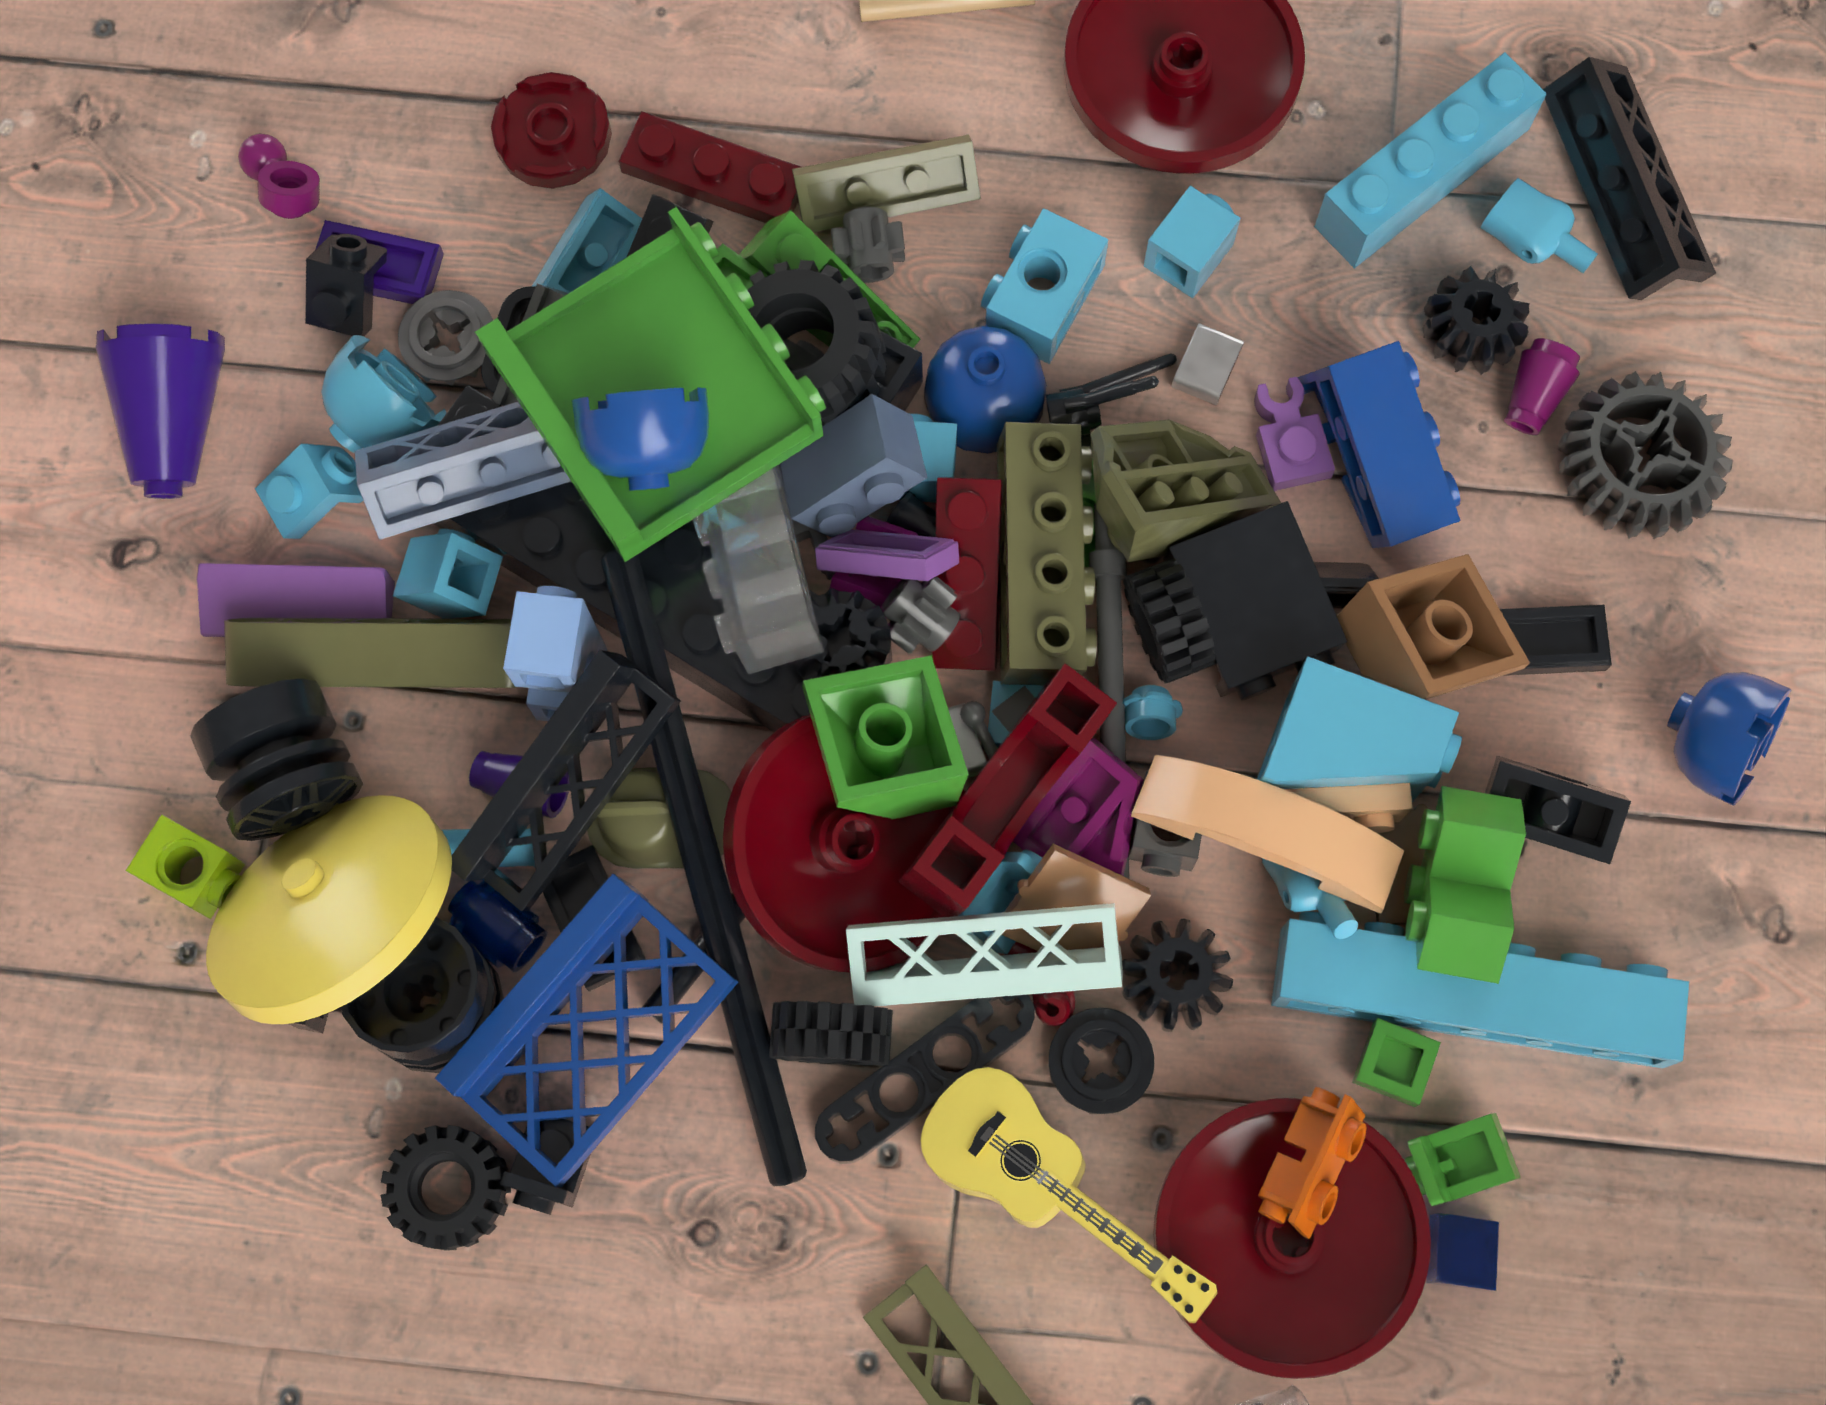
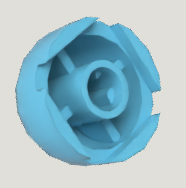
M353 335L341 348L328 366L321 393L324 408L334 422L329 428L333 437L346 449L355 453L356 450L438 426L447 412L444 408L435 415L434 411L426 404V402H432L437 397L414 371L385 348L377 357L364 350L363 348L370 339L360 335Z

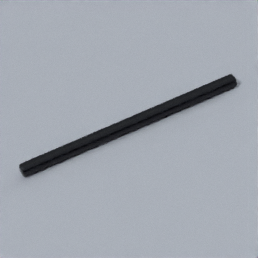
M617 550L611 551L601 557V565L626 657L677 697L639 556L637 554L624 562ZM634 685L643 720L645 721L657 702ZM678 705L650 745L707 954L738 981L736 986L721 1002L769 1183L772 1186H785L803 1179L806 1176L807 1169L777 1060L769 1057L770 1034L681 709Z

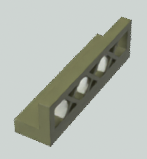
M927 1264L863 1317L928 1405H989L978 1403L980 1382L998 1405H1033ZM912 1295L916 1296L931 1316L928 1347L899 1343L883 1322L886 1316ZM938 1327L956 1350L935 1348ZM907 1352L927 1354L925 1376ZM934 1355L961 1358L973 1371L970 1402L942 1399L931 1385Z

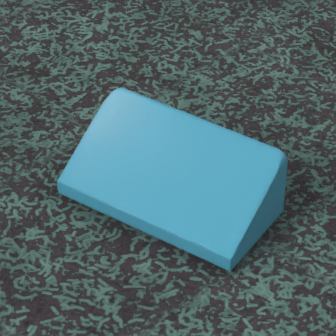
M601 188L589 194L583 200L532 287H536L538 283L570 293L625 259L642 218Z

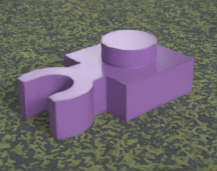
M1292 377L1288 380L1286 392L1289 401L1286 403L1274 402L1269 396L1266 383L1258 385L1254 398L1258 414L1271 423L1259 426L1256 438L1269 483L1274 491L1331 479L1335 471L1319 413L1304 417L1300 415L1299 410L1304 399V388L1297 377Z

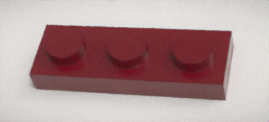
M641 111L618 161L621 173L764 223L790 210L794 213L798 203L792 169L800 168L801 166Z
M937 478L935 537L953 539L958 542L959 564L939 574L937 577L954 590L957 598L950 606L959 612L961 616L949 637L932 652L935 668L995 671L997 668L1003 479Z

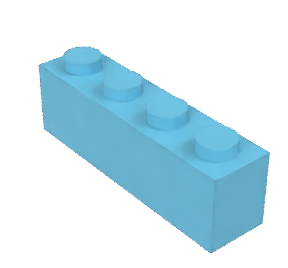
M1504 52L1325 193L1314 227L1355 269L1530 129L1547 93Z

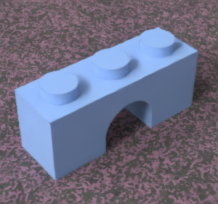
M540 586L537 588V593L516 591L503 669L515 687L529 688L526 705L535 719L549 721L598 651L608 650L583 598H577L575 592L566 588Z

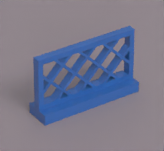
M614 873L435 1077L453 1096L461 1097L548 1181L559 1188H562L738 983L732 975L648 902L649 900L634 886ZM645 917L659 930L660 959L626 961V936L640 919ZM671 942L687 956L672 957ZM614 950V963L602 964ZM698 965L715 980L714 984L697 1003L674 1005L672 968ZM661 969L662 1006L628 1009L627 972ZM615 973L616 1010L582 1012V986L593 974ZM570 1001V1014H559ZM687 1014L675 1028L674 1015ZM662 1016L663 1043L652 1055L630 1056L628 1018ZM616 1020L617 1057L584 1060L583 1022ZM570 1023L571 1061L538 1064V1037L548 1025ZM525 1053V1065L514 1066ZM643 1065L631 1079L630 1066ZM618 1067L619 1094L608 1106L585 1108L584 1069ZM572 1071L573 1109L540 1112L539 1073ZM526 1074L527 1113L503 1114L486 1098L504 1076ZM599 1116L586 1131V1117ZM573 1118L574 1146L556 1164L541 1150L540 1121ZM527 1122V1136L513 1123Z

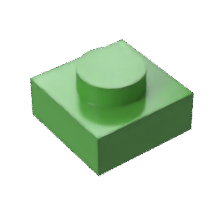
M1377 1018L1372 1023L1352 1083L1416 1107L1421 1103L1441 1042Z

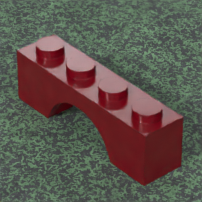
M1065 663L1044 685L958 800L957 805L952 808L898 882L943 917H954L964 912L1004 859L1009 846L1030 815L1066 769L1081 754L1117 705V702Z

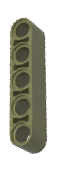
M228 619L224 621L226 684L230 686L260 687L281 680L304 678L316 681L320 687L516 688L503 669L512 619Z

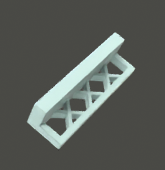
M1115 903L848 925L846 928L854 1005L887 1006L1122 987L1123 966L1121 946L1118 943ZM1102 922L1104 947L1066 950L1058 943L1073 924ZM1060 925L1051 936L1039 928ZM1023 928L1043 945L1037 953L999 955L991 949L992 945L1005 930ZM993 931L984 942L972 932ZM946 934L958 935L976 950L971 958L933 961L924 953L938 935ZM927 936L918 947L906 939L909 937ZM889 939L910 956L905 963L867 972L864 941Z

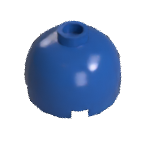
M979 326L961 330L941 344L927 369L924 400L927 411H929V415L934 422L957 424V447L965 451L989 454L997 452V442L1005 422L1038 423L1043 415L1047 384L1039 356L1025 339L1004 328Z
M684 388L606 394L605 401H598V409L590 410L588 397L572 400L574 422L580 448L590 464L604 475L628 478L629 491L669 487L668 474L690 468L702 455L709 434L707 389L696 388L689 392L690 401L686 402Z
M1740 672L1725 673L1710 679L1695 697L1684 692L1677 701L1667 727L1678 731L1673 752L1679 769L1697 788L1714 798L1735 806L1754 778V776L1744 774L1745 771H1752L1761 755L1765 758L1776 736L1790 698L1787 696L1791 689L1770 679Z

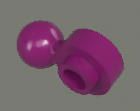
M259 133L251 135L244 140L238 152L239 164L248 177L258 181V200L265 209L279 217L294 219L313 211L318 206L320 201V178L313 168L303 163L287 161V153L284 146L277 138L271 135Z

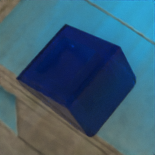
M1443 1213L1430 1215L1431 1249L1426 1284L1496 1291L1499 1222Z

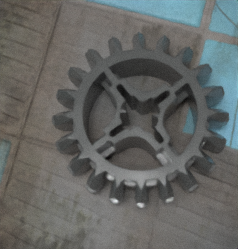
M1636 371L1626 375L1621 385L1611 378L1602 383L1598 393L1593 391L1586 393L1578 404L1579 410L1572 411L1567 418L1565 429L1568 433H1564L1558 444V450L1568 455L1559 464V474L1576 477L1567 487V496L1584 494L1588 498V501L1582 508L1583 516L1594 514L1597 509L1606 514L1603 520L1604 530L1612 529L1618 521L1625 522L1628 539L1637 537L1644 526H1646L1653 539L1662 537L1669 530V526L1678 533L1679 531L1686 530L1693 522V518H1703L1712 509V500H1717L1724 493L1727 483L1722 478L1731 471L1733 463L1732 459L1723 455L1731 446L1732 436L1714 432L1722 424L1723 414L1706 415L1702 411L1707 403V394L1695 397L1692 401L1683 395L1686 392V380L1677 382L1672 389L1665 387L1662 373L1659 372L1656 375L1653 374L1645 385ZM1632 417L1647 419L1651 422L1636 425L1626 420L1619 424L1615 420ZM1674 436L1678 439L1682 447L1678 445V443L1674 439ZM1651 439L1652 443L1646 452L1651 458L1642 470L1638 472V467L1643 459L1639 452L1647 441ZM1605 461L1612 465L1616 471L1617 478L1609 470ZM1645 485H1653L1664 490L1670 486L1678 491L1668 494H1648L1640 492L1638 489Z

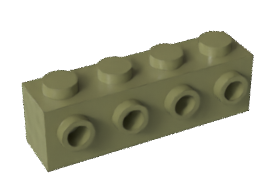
M1005 422L997 442V479H1003L999 579L1001 684L1045 685L1065 663L1082 676L1087 671V666H1094L1097 652L1096 631L1094 628H1086L1085 605L1093 604L1095 573L1093 567H1084V544H1090L1092 541L1094 519L1092 507L1083 506L1082 484H1089L1091 479L1092 453L1090 446H1081V424Z

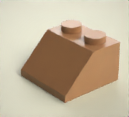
M1469 554L1369 581L1337 615L1347 639L1346 645L1362 675L1425 700L1522 670L1530 664Z

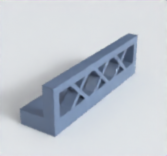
M519 402L355 451L357 486L379 540L571 482Z

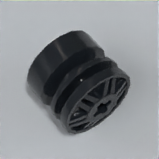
M300 678L281 680L256 687L212 709L192 729L190 737L206 774L212 780L225 781L220 786L216 798L219 805L225 811H229L226 821L231 833L237 840L255 841L286 834L288 831L298 829L327 814L334 806L353 799L363 785L356 767L353 763L348 762L351 755L343 740L329 738L332 736L337 724L316 681Z
M436 917L417 946L390 974L361 996L341 1006V1011L356 1035L387 1057L412 1071L439 1073L500 1004L504 996L499 974L485 955L456 927ZM437 992L441 995L438 1005L427 1004L424 1009L420 1006L423 996L434 997Z

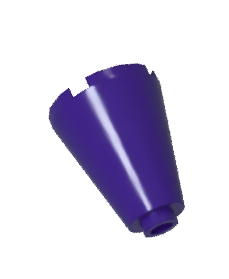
M175 324L117 326V338L110 339L104 329L97 331L96 351L131 485L144 487V497L174 499L183 497V488L196 484L225 353V337L216 331L208 330V341L191 339V326Z

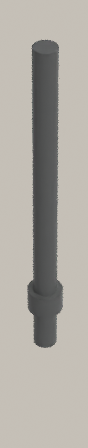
M1095 503V551L1089 553V567L1094 568L1096 582L1098 686L1102 692L1117 702V705L1100 726V743L1126 764L1121 581L1127 576V559L1111 542L1108 536V527L1096 509ZM1129 853L1124 871V877L1130 879Z

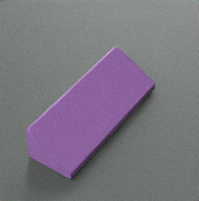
M198 564L197 572L200 632L203 637H225L224 621L237 618H392L395 581L386 569L379 567Z

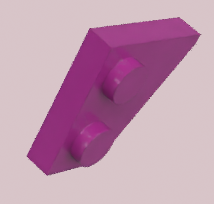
M1093 738L1042 799L1013 842L1022 850L1032 851L1042 858L1051 845L1056 844L1124 876L1136 818L1131 817V814L1144 784V779L1096 738Z

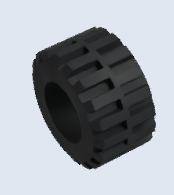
M801 260L799 268L791 270L787 261L774 264V274L764 277L760 270L749 277L753 286L748 289V292L754 302V306L748 311L760 328L768 323L771 324L783 342L793 334L809 329H819L834 334L827 352L817 362L806 368L791 371L796 380L806 375L818 390L826 406V409L820 412L822 426L862 401L863 398L871 394L875 396L878 394L880 389L874 377L885 376L886 362L882 353L886 352L884 339L866 297H863L859 286L850 277L843 280L839 269L826 265L820 273L815 262Z

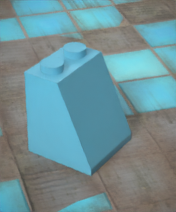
M1307 656L1288 692L1257 780L1282 789L1410 783L1413 802L1426 786L1436 788L1443 772L1447 774L1450 772L1462 742V736L1452 733L1459 712Z

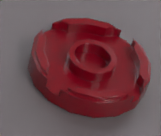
M554 72L529 76L517 83V89L510 93L507 98H505V95L495 107L491 124L494 146L499 159L510 174L528 185L555 189L576 184L594 173L608 154L612 131L606 105L598 93L596 95L593 90L587 87L586 82L573 75Z

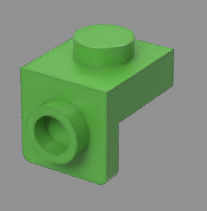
M1496 1113L1476 1118L1431 1135L1408 1140V1146L1412 1155L1406 1157L1405 1162L1418 1183L1422 1196L1427 1195L1431 1206L1445 1204L1521 1178Z

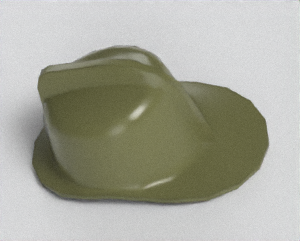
M657 767L632 769L587 830L590 842L600 856L616 866L633 869L684 868ZM697 769L719 852L722 856L724 818L731 790L724 781L710 772Z

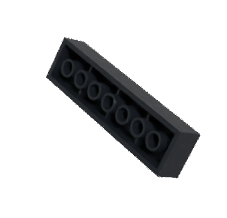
M467 385L438 426L502 407V405ZM572 482L433 523L441 529H452L471 536L475 540V544L503 556L501 566L537 588L540 586H557L575 592L577 598L584 599L594 622L621 638L601 565V557L616 550V548ZM694 520L684 524L638 554L667 662L671 670L773 732L800 717L810 714L802 688L804 679L792 665L786 644L790 618L795 616L806 598H815L819 595ZM848 617L845 618L844 623L839 624L835 631L825 629L823 632L819 631V634L828 641L829 658L827 662L831 661L833 654H837L842 645L859 646L857 641L849 636ZM891 649L886 664H890V662L892 661Z

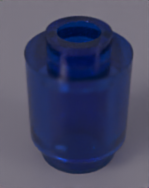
M473 880L466 883L455 894L448 906V912L452 914L449 924L456 927L475 945L482 956L497 968L505 965L512 972L519 971L534 957L547 937V931L538 924L539 916L531 909L529 911H520L484 880L479 884Z

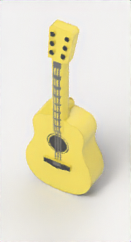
M989 1067L974 1069L958 1078L938 1098L924 1123L920 1141L922 1153L927 1164L942 1182L961 1193L989 1199L998 1203L1014 1220L1029 1228H1038L1045 1225L1062 1210L1153 1281L1151 1287L1189 1323L1197 1322L1217 1295L1216 1284L1173 1255L1168 1259L1077 1188L1083 1177L1086 1165L1079 1147L1068 1136L1051 1128L1045 1122L1031 1094L1020 1081L1000 1069Z

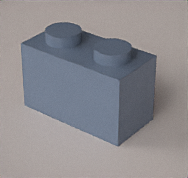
M873 394L822 427L823 437L780 463L791 519L832 538L850 531L855 527L856 523L884 505L899 500L906 491L928 478L913 416Z

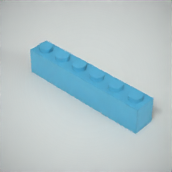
M1301 912L1299 920L1289 918L1280 930L1271 1006L1369 1022L1380 1018L1400 1027L1664 1069L1683 1061L1689 981L1667 978L1668 969L1655 965L1629 964L1626 971L1601 968V958L1586 954H1562L1560 961L1535 957V948L1516 943H1510L1499 984L1417 969L1416 942L1406 940L1404 928L1401 926L1383 922H1367L1364 925V930L1357 929L1350 937L1337 939L1319 912Z

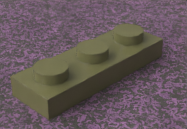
M969 134L792 169L801 221L812 232L843 227L844 215L854 209L863 207L880 208L887 212L888 217L981 199L973 142Z

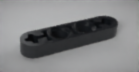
M1027 994L973 999L890 1060L889 1065H883L834 1101L819 1115L815 1125V1139L821 1152L830 1160L840 1164L855 1163L863 1159L931 1109L938 1098L958 1078L974 1069L986 1068L1030 1033L1035 1018L1034 1004L1030 996ZM999 999L1006 1006L1016 1001L1021 1007L1016 1016L1019 1028L1012 1032L1005 1025L995 1028L986 1035V1040L996 1047L987 1053H983L977 1035L962 1022L973 1016L979 1028L992 1018L994 1010L991 1003ZM946 1036H957L964 1039L971 1049L969 1064L959 1072L949 1073L941 1070L933 1059L935 1044ZM893 1075L910 1077L918 1088L916 1103L904 1112H894L887 1109L880 1099L882 1083ZM864 1094H868L875 1113L885 1122L889 1123V1125L882 1131L876 1132L874 1123L871 1120L857 1131L856 1134L860 1142L857 1148L850 1151L843 1143L833 1148L827 1141L834 1133L830 1122L840 1115L846 1122H851L859 1117L865 1110L855 1101Z

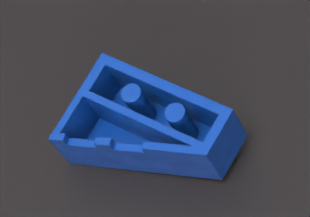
M1399 341L1297 377L1303 385L1304 394L1312 391L1315 392L1328 422L1322 424L1327 444L1337 442L1347 471V475L1342 476L1341 480L1372 548L1392 547L1461 521L1456 508L1460 505L1461 501L1457 483L1449 471L1443 470L1436 447L1440 445L1438 427L1432 415L1427 411L1423 412L1416 391L1420 384L1416 363L1408 352H1403Z

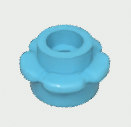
M1156 685L1140 686L1134 689L1131 695L1123 699L1125 706V730L1130 736L1142 740H1159L1171 736L1176 731V718L1182 715L1183 708L1179 701L1172 699L1167 689Z

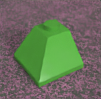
M932 655L803 681L802 688L838 808L896 819L957 805L969 774Z

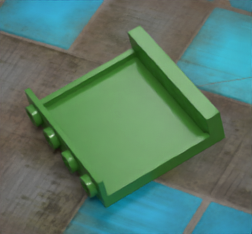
M677 207L668 212L673 229L509 331L505 330L498 318L475 331L487 356L624 562L630 560L824 436L820 412L825 410L826 406L818 390L806 375L796 380L784 360L790 357V354L777 331L769 323L760 328L748 311L754 306V302L740 278L734 272L726 277L723 275L713 260L719 256V253L706 229L700 222L689 226ZM684 388L686 402L690 401L689 392L696 388H706L709 407V434L704 450L690 468L668 474L669 487L629 491L628 478L604 475L590 464L580 448L574 422L572 403L574 399L588 397L590 410L598 409V401H605L606 394Z

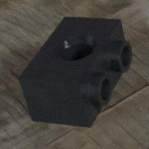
M1501 756L1496 757L1485 790L1487 794L1522 800L1526 830L1525 838L1607 864H1611L1631 801L1623 794Z

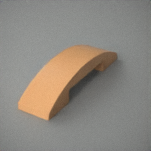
M1161 755L1154 756L1131 817L1193 840L1195 833H1199L1320 880L1319 890L1378 913H1382L1404 853L1403 849L1373 830L1305 797L1232 771Z

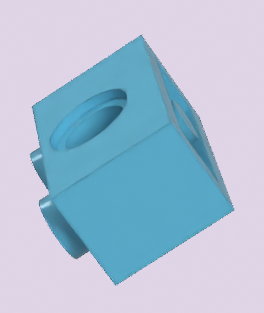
M1043 208L1033 227L1024 224L1019 230L1009 253V258L1013 259V262L1005 276L995 274L985 290L981 307L986 309V326L1004 328L1027 341L1040 360L1050 364L1105 266L1109 239ZM1034 278H1046L1052 281L1055 286L1048 290H1036L1029 286L1027 282Z

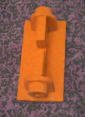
M1319 1087L1314 1088L1311 1097L1303 1096L1284 1138L1286 1143L1306 1151L1302 1161H1297L1278 1152L1258 1194V1197L1263 1200L1258 1211L1260 1214L1284 1224L1288 1213H1290L1288 1222L1308 1239H1310L1316 1224H1325L1331 1216L1338 1197V1187L1334 1184L1345 1160L1351 1162L1356 1158L1366 1136V1124L1363 1123L1366 1115L1353 1098L1345 1094L1339 1108H1336L1340 1098Z

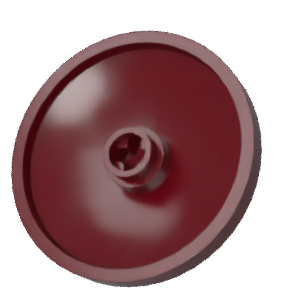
M1080 0L1068 26L1064 50V77L1068 95L1077 115L1090 133L1106 148L1134 164L1156 171L1176 174H1194L1222 169L1236 164L1262 149L1277 135L1291 115L1297 101L1305 67V46L1298 19L1287 0Z
M811 715L800 717L774 732L755 750L742 768L733 786L727 804L723 829V854L732 892L752 927L768 944L780 953L812 968L851 973L846 935L848 925L943 917L898 881L954 806L896 819L838 808ZM963 788V790H962V793H961V795H960V798H961V796H962V795L964 794V792H965L964 788ZM927 936L909 937L906 939L918 947ZM889 939L864 941L867 972L890 967L910 957Z
M1275 1098L1253 1102L1223 1114L1203 1128L1181 1150L1171 1165L1158 1196L1154 1215V1248L1168 1259L1173 1255L1216 1284L1217 1295L1196 1323H1189L1177 1312L1189 1330L1209 1349L1229 1362L1255 1373L1291 1379L1317 1378L1333 1375L1365 1362L1381 1351L1405 1326L1422 1295L1428 1274L1431 1249L1429 1219L1419 1185L1410 1168L1392 1144L1365 1121L1363 1123L1366 1124V1136L1363 1145L1353 1161L1345 1160L1334 1184L1338 1187V1197L1334 1210L1325 1224H1316L1310 1239L1301 1235L1288 1222L1290 1213H1288L1284 1224L1260 1214L1258 1211L1263 1200L1258 1197V1194L1277 1153L1279 1152L1300 1162L1306 1151L1292 1146L1284 1140L1302 1099Z

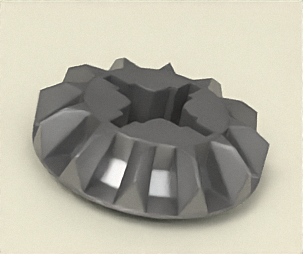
M445 290L426 295L408 309L400 323L398 345L401 355L407 366L418 373L426 382L432 379L444 381L452 386L457 379L465 376L476 377L478 368L483 364L486 352L475 331L493 321L492 316L483 303L464 292ZM439 322L443 329L447 328L452 334L462 330L457 336L460 344L459 353L456 354L454 350L450 351L445 345L435 349L440 343L437 335L438 330L435 326L436 323Z

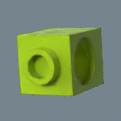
M161 814L125 871L211 919L217 908L220 909L225 898L241 877L239 873L245 866V863L226 850ZM202 856L203 869L199 877L189 884L182 885L180 874L185 863L194 857Z

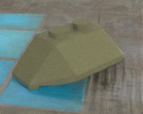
M1172 420L1099 426L1090 434L1096 509L1108 527V536L1111 542L1124 554L1128 562L1166 556L1169 547L1281 504L1280 499L1251 452L1236 446L1228 450L1211 436Z

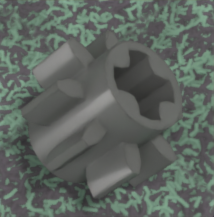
M876 207L854 209L844 215L843 228L831 229L833 253L864 283L879 282L889 278L894 273L893 262L905 261L902 222L888 223L887 212L883 209Z
M937 576L922 583L918 580L902 579L893 588L881 606L884 616L890 620L888 625L891 632V640L908 654H911L919 643L930 652L935 651L952 633L961 616L959 612L950 606L957 598L954 590Z

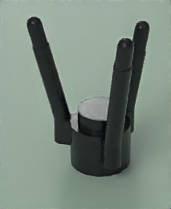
M1170 353L1080 386L1060 389L1059 392L1046 394L1049 422L1054 424H1081V446H1090L1091 448L1090 430L1102 426L1099 404L1157 387L1159 380L1156 376L1142 377L1174 365L1177 361L1176 355Z

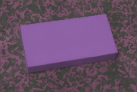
M851 529L819 544L815 548L817 570L929 581L959 564L958 542L947 538Z

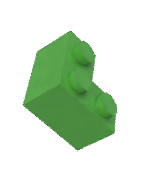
M1441 786L1436 810H1424L1419 829L1418 848L1425 849L1421 866L1410 865L1404 891V903L1411 904L1406 924V940L1416 942L1417 969L1499 984L1514 932L1510 890L1526 837L1521 799Z

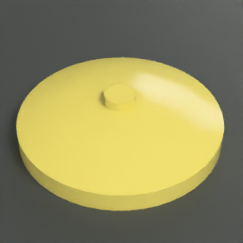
M386 795L367 796L340 803L334 806L327 814L298 829L288 831L269 846L248 867L235 883L216 915L206 950L207 971L212 985L241 1015L250 1020L267 1024H290L316 1018L334 1011L361 996L390 974L411 953L430 928L443 904L452 872L451 849L443 831L429 814L413 801Z

